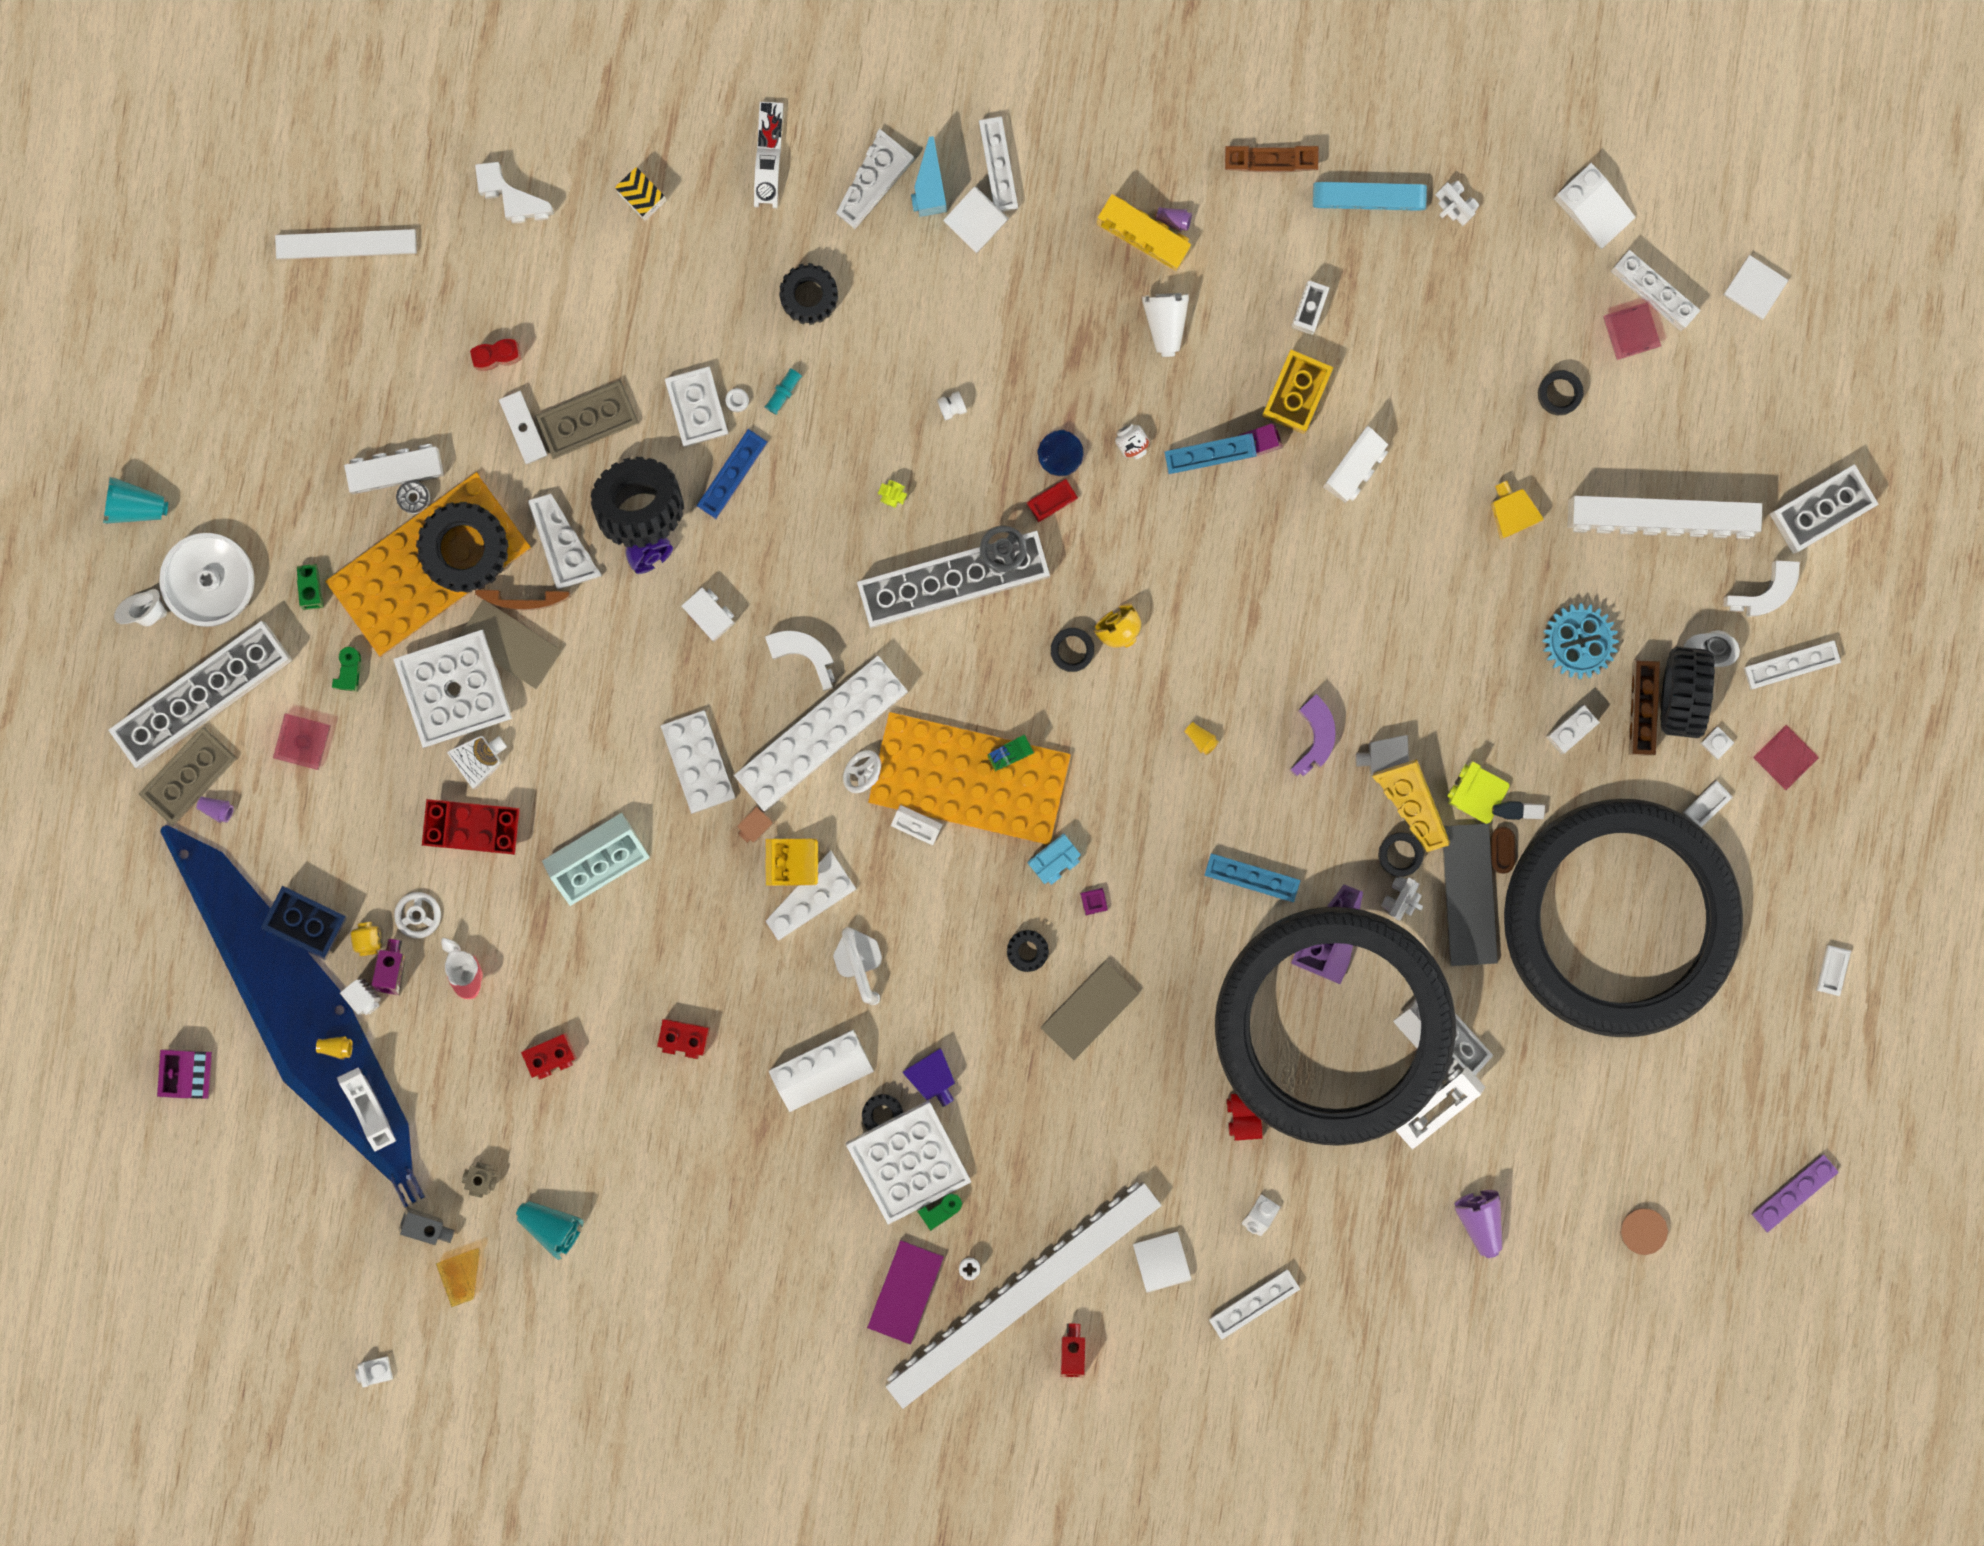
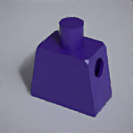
M941 1048L903 1071V1074L927 1101L936 1096L942 1107L954 1101L948 1088L954 1085L955 1081Z

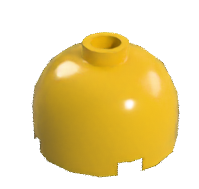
M1129 603L1118 606L1120 611L1115 614L1111 610L1095 625L1096 630L1094 632L1105 645L1112 648L1123 646L1128 648L1137 641L1136 637L1141 629V620L1133 605Z

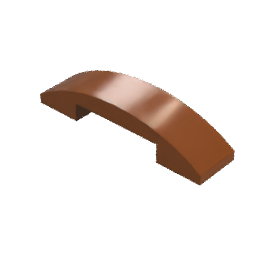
M1225 146V170L1243 172H1302L1318 170L1319 146H1295V148Z
M475 590V595L499 607L513 610L549 608L571 598L570 592L545 591V601L501 600V591Z

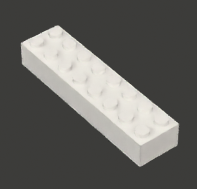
M1573 496L1568 500L1567 528H1573V532L1579 533L1597 529V533H1611L1614 530H1620V534H1634V532L1643 531V535H1657V533L1667 532L1666 536H1681V534L1686 532L1690 533V537H1704V535L1712 533L1713 538H1727L1731 534H1736L1737 539H1750V537H1755V534L1761 532L1762 503Z
M1034 531L1022 535L1027 547L1026 556L1020 566L1009 572H998L989 568L982 560L980 547L857 582L870 629L1050 578L1038 532ZM1016 538L1012 542L1013 549L1010 554L1012 561L1016 560L1020 550ZM1005 544L999 546V551L1002 553L1008 550ZM987 551L989 558L994 563L1006 565L1003 557L997 556L994 551Z
M260 621L108 731L133 766L141 769L293 660L267 623Z
M877 656L734 776L761 809L766 812L903 698L908 691L880 657Z

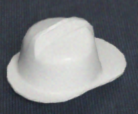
M152 589L126 598L120 603L114 613L115 621L119 624L136 622L148 627L159 619L166 617L167 611L159 599V591Z
M1720 630L1694 635L1683 646L1705 649L1712 652L1715 660L1714 667H1724L1733 664L1738 659L1740 652L1737 641L1729 634Z

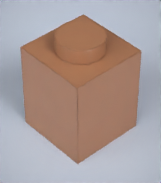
M756 807L737 826L740 829L738 834L747 843L750 840L755 843L774 822Z

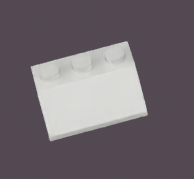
M1367 426L1323 487L1344 503L1349 499L1353 501L1361 491L1358 488L1362 480L1367 482L1374 473V470L1371 469L1376 461L1381 463L1388 452L1385 448L1388 444L1373 429Z

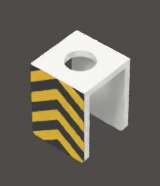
M637 167L615 187L618 194L644 221L667 201L658 188Z

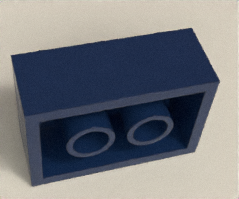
M282 886L261 929L326 961L347 918L318 902Z

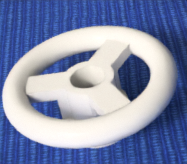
M865 750L857 753L850 759L843 774L844 786L849 792L862 793L877 782L881 770L879 756L873 751ZM870 757L864 765L855 767L859 760ZM850 774H855L858 777V786L851 784Z
M409 893L402 897L396 905L394 912L395 923L398 929L408 937H427L437 929L440 923V907L437 901L426 893ZM414 899V906L408 909L406 917L402 919L403 907L407 902ZM422 900L427 901L433 908V920L426 916V912L422 908ZM415 911L421 913V917L418 920L413 917ZM410 923L414 925L424 923L429 927L423 931H412L406 925Z

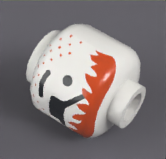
M1130 423L1116 432L1118 436L1115 438V442L1124 457L1139 459L1147 453L1146 448L1149 446L1150 441L1141 426Z

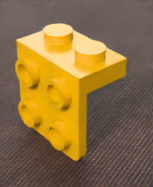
M765 839L766 886L817 885V839Z

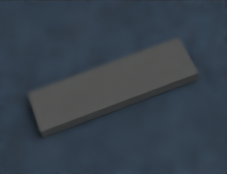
M1489 824L1444 826L1450 841L1449 846L1443 847L1450 966L1497 964Z

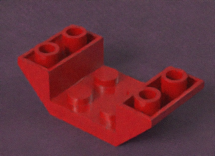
M426 799L421 846L515 855L520 808Z

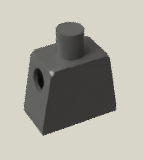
M406 1207L399 1226L400 1235L432 1245H436L437 1240L451 1243L455 1231L444 1227L442 1219ZM427 1226L434 1227L431 1232L424 1231Z

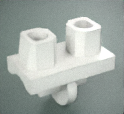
M1459 181L1451 184L1446 183L1435 194L1440 200L1438 204L1444 210L1439 216L1443 219L1448 214L1453 221L1457 219L1463 226L1476 214L1475 211L1479 204L1472 197L1467 201L1461 198L1460 194L1464 191V187Z
M1397 876L1392 884V888L1401 892L1397 900L1386 896L1381 906L1389 912L1390 916L1399 921L1404 913L1411 916L1415 908L1421 911L1423 906L1418 904L1422 895L1416 892L1420 884L1411 878L1407 880Z

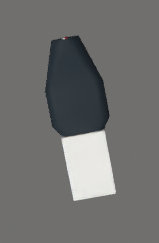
M1507 801L1492 807V814L1508 820H1520L1521 818L1544 819V804Z

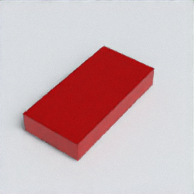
M1064 479L1026 503L1039 523L1071 504L1078 497L1068 480Z

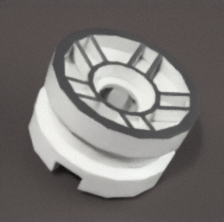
M418 481L403 483L396 494L397 504L409 514H419L430 505L429 490ZM416 493L418 497L415 502H411L409 495Z

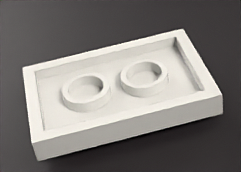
M710 366L665 379L684 447L729 435Z

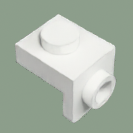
M1261 1194L1249 1214L1243 1220L1242 1225L1249 1232L1262 1236L1271 1225L1280 1206Z

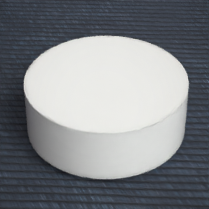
M732 389L726 395V405L733 412H742L749 405V397L742 389Z

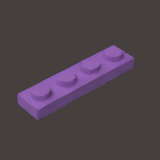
M1822 1154L1751 1215L1768 1233L1839 1172L1827 1157Z

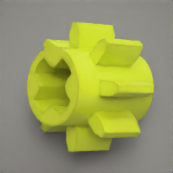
M889 480L887 485L882 483L878 494L882 496L880 502L896 508L898 503L903 505L907 493L903 492L905 486Z

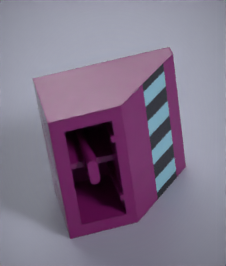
M161 1049L157 1097L209 1099L212 1052Z

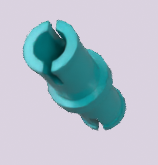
M790 368L780 385L775 386L774 389L776 391L764 407L777 415L786 399H790L792 396L791 392L802 375Z

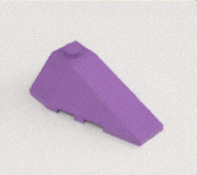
M1344 884L1327 907L1360 909L1363 892ZM1331 943L1311 946L1296 952L1291 964L1341 984L1350 963L1353 945Z

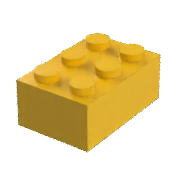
M1290 349L1261 417L1305 434L1334 367Z

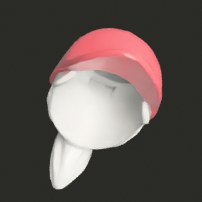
M442 938V948L449 953L445 962V972L450 985L459 997L463 999L475 998L480 991L483 979V972L478 960L470 953L461 951L460 946L455 941Z

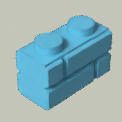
M1063 833L1027 863L1044 884L1049 882L1052 885L1062 877L1060 872L1067 867L1070 871L1080 863L1078 857L1081 854Z

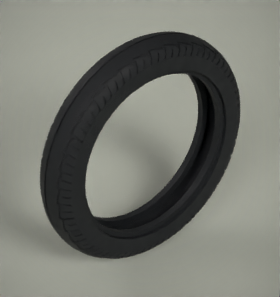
M1608 799L1589 803L1565 813L1546 826L1531 841L1516 864L1508 885L1504 907V928L1508 950L1518 975L1530 993L1548 1011L1564 1022L1590 1033L1609 1037H1639L1655 1034L1684 1022L1701 1010L1716 995L1730 974L1739 951L1743 929V907L1737 879L1729 861L1712 837L1698 824L1685 815L1654 802L1638 799ZM1614 833L1645 836L1658 841L1674 851L1687 864L1696 877L1701 888L1706 910L1703 942L1696 959L1679 981L1662 993L1635 1002L1617 1003L1600 1000L1586 994L1571 984L1551 960L1541 930V905L1544 892L1558 865L1567 855L1582 844L1594 838Z
M1322 907L1301 911L1280 919L1257 934L1242 949L1229 968L1220 989L1215 1013V1039L1219 1059L1230 1085L1241 1101L1259 1119L1277 1131L1301 1141L1320 1145L1341 1146L1364 1143L1385 1136L1413 1119L1429 1103L1442 1084L1451 1063L1456 1038V1016L1451 991L1441 968L1427 948L1415 936L1395 922L1372 912L1348 907ZM1331 943L1358 946L1388 961L1399 971L1410 986L1416 998L1421 1018V1034L1418 1049L1409 1069L1399 1082L1377 1099L1359 1106L1339 1109L1322 1108L1301 1102L1279 1088L1262 1068L1255 1054L1250 1034L1252 1003L1260 985L1273 968L1290 955L1302 949Z

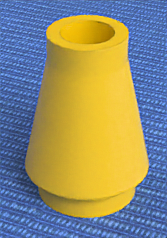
M1194 722L1184 731L1198 751L1206 756L1219 743L1215 739L1216 736L1201 728Z
M346 1036L318 1039L316 1052L344 1060L345 1057L350 1058L352 1054V1040L347 1039Z

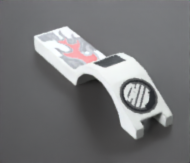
M760 102L754 207H759V203L773 204V208L778 207V174L782 139L783 103Z

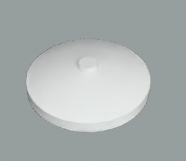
M214 533L194 534L173 546L162 563L159 579L161 593L169 609L180 619L202 627L219 626L236 618L248 605L253 594L255 582L253 566L246 552L231 539Z

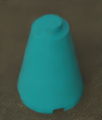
M109 477L103 523L161 520L162 515L167 516L169 502L164 501V496L120 479Z
M528 1201L526 1204L522 1203L516 1211L517 1221L557 1260L562 1259L561 1253L566 1255L571 1250L580 1235V1232L577 1231L578 1225L583 1227L584 1223L583 1219L531 1201Z

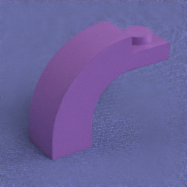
M1317 694L1298 710L1311 725L1314 739L1309 752L1290 769L1295 776L1299 774L1305 776L1313 768L1312 762L1321 767L1329 758L1334 747L1336 735L1334 719L1327 705Z

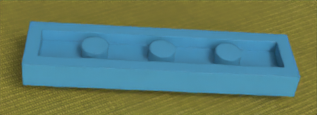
M1253 433L1164 451L1168 474L1257 457Z
M1212 853L1210 854L1204 874L1206 877L1293 903L1301 881Z

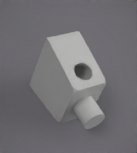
M1408 735L1369 743V752L1356 753V767L1369 766L1370 776H1372L1374 772L1409 762Z

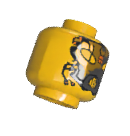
M371 922L358 923V928L351 931L353 951L359 953V956L378 954L377 950H380L383 946L380 928L372 926Z

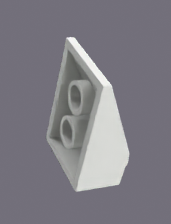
M1592 163L1554 198L1600 249L1605 247L1636 218L1609 181Z

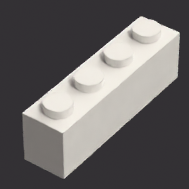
M432 444L418 446L419 450L410 452L407 448L395 451L396 455L387 456L386 453L373 455L371 460L364 461L363 458L349 460L350 464L344 465L349 492L351 494H358L402 485L407 481H423L443 477L444 473L439 449L432 447Z

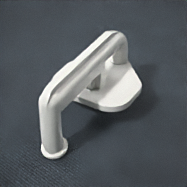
M846 927L842 931V938L833 955L837 970L844 977L855 976L863 1002L876 1005L880 1001V996L877 992H871L865 972L877 968L882 961L878 943L875 939L855 929Z

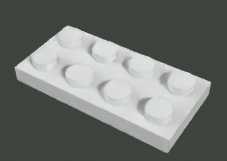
M705 710L661 725L691 814L736 798Z

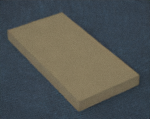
M621 380L535 415L552 459L639 424Z
M482 600L458 636L459 638L483 630L493 661L535 689L538 688L562 651L485 600Z
M202 726L146 785L139 795L171 826H174L238 758Z
M1105 961L1041 1029L1075 1060L1139 993Z

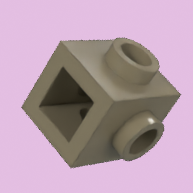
M477 1162L476 1165H471L469 1170L465 1169L462 1183H465L464 1189L469 1190V1195L482 1198L483 1194L488 1195L490 1190L494 1191L497 1177L494 1176L496 1170L490 1169V1165ZM476 1176L482 1178L481 1185L475 1184L474 1178Z

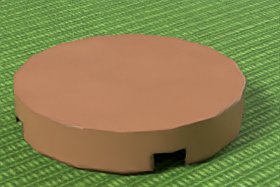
M1639 1208L1631 1211L1621 1223L1620 1234L1623 1243L1628 1249L1636 1254L1649 1255L1663 1247L1667 1240L1668 1228L1666 1221L1659 1213L1652 1209Z

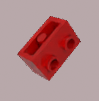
M662 1019L657 1047L662 1048L663 1053L675 1055L676 1051L685 1052L684 1057L698 1059L699 1055H705L710 1028Z
M566 1033L521 1052L531 1078L537 1076L539 1080L552 1075L550 1070L559 1067L561 1071L573 1066L572 1061L577 1059Z

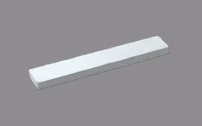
M415 229L275 235L277 260L417 254Z

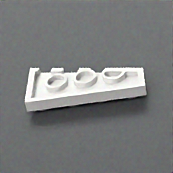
M831 850L818 863L817 885L797 886L766 920L778 941L856 890Z

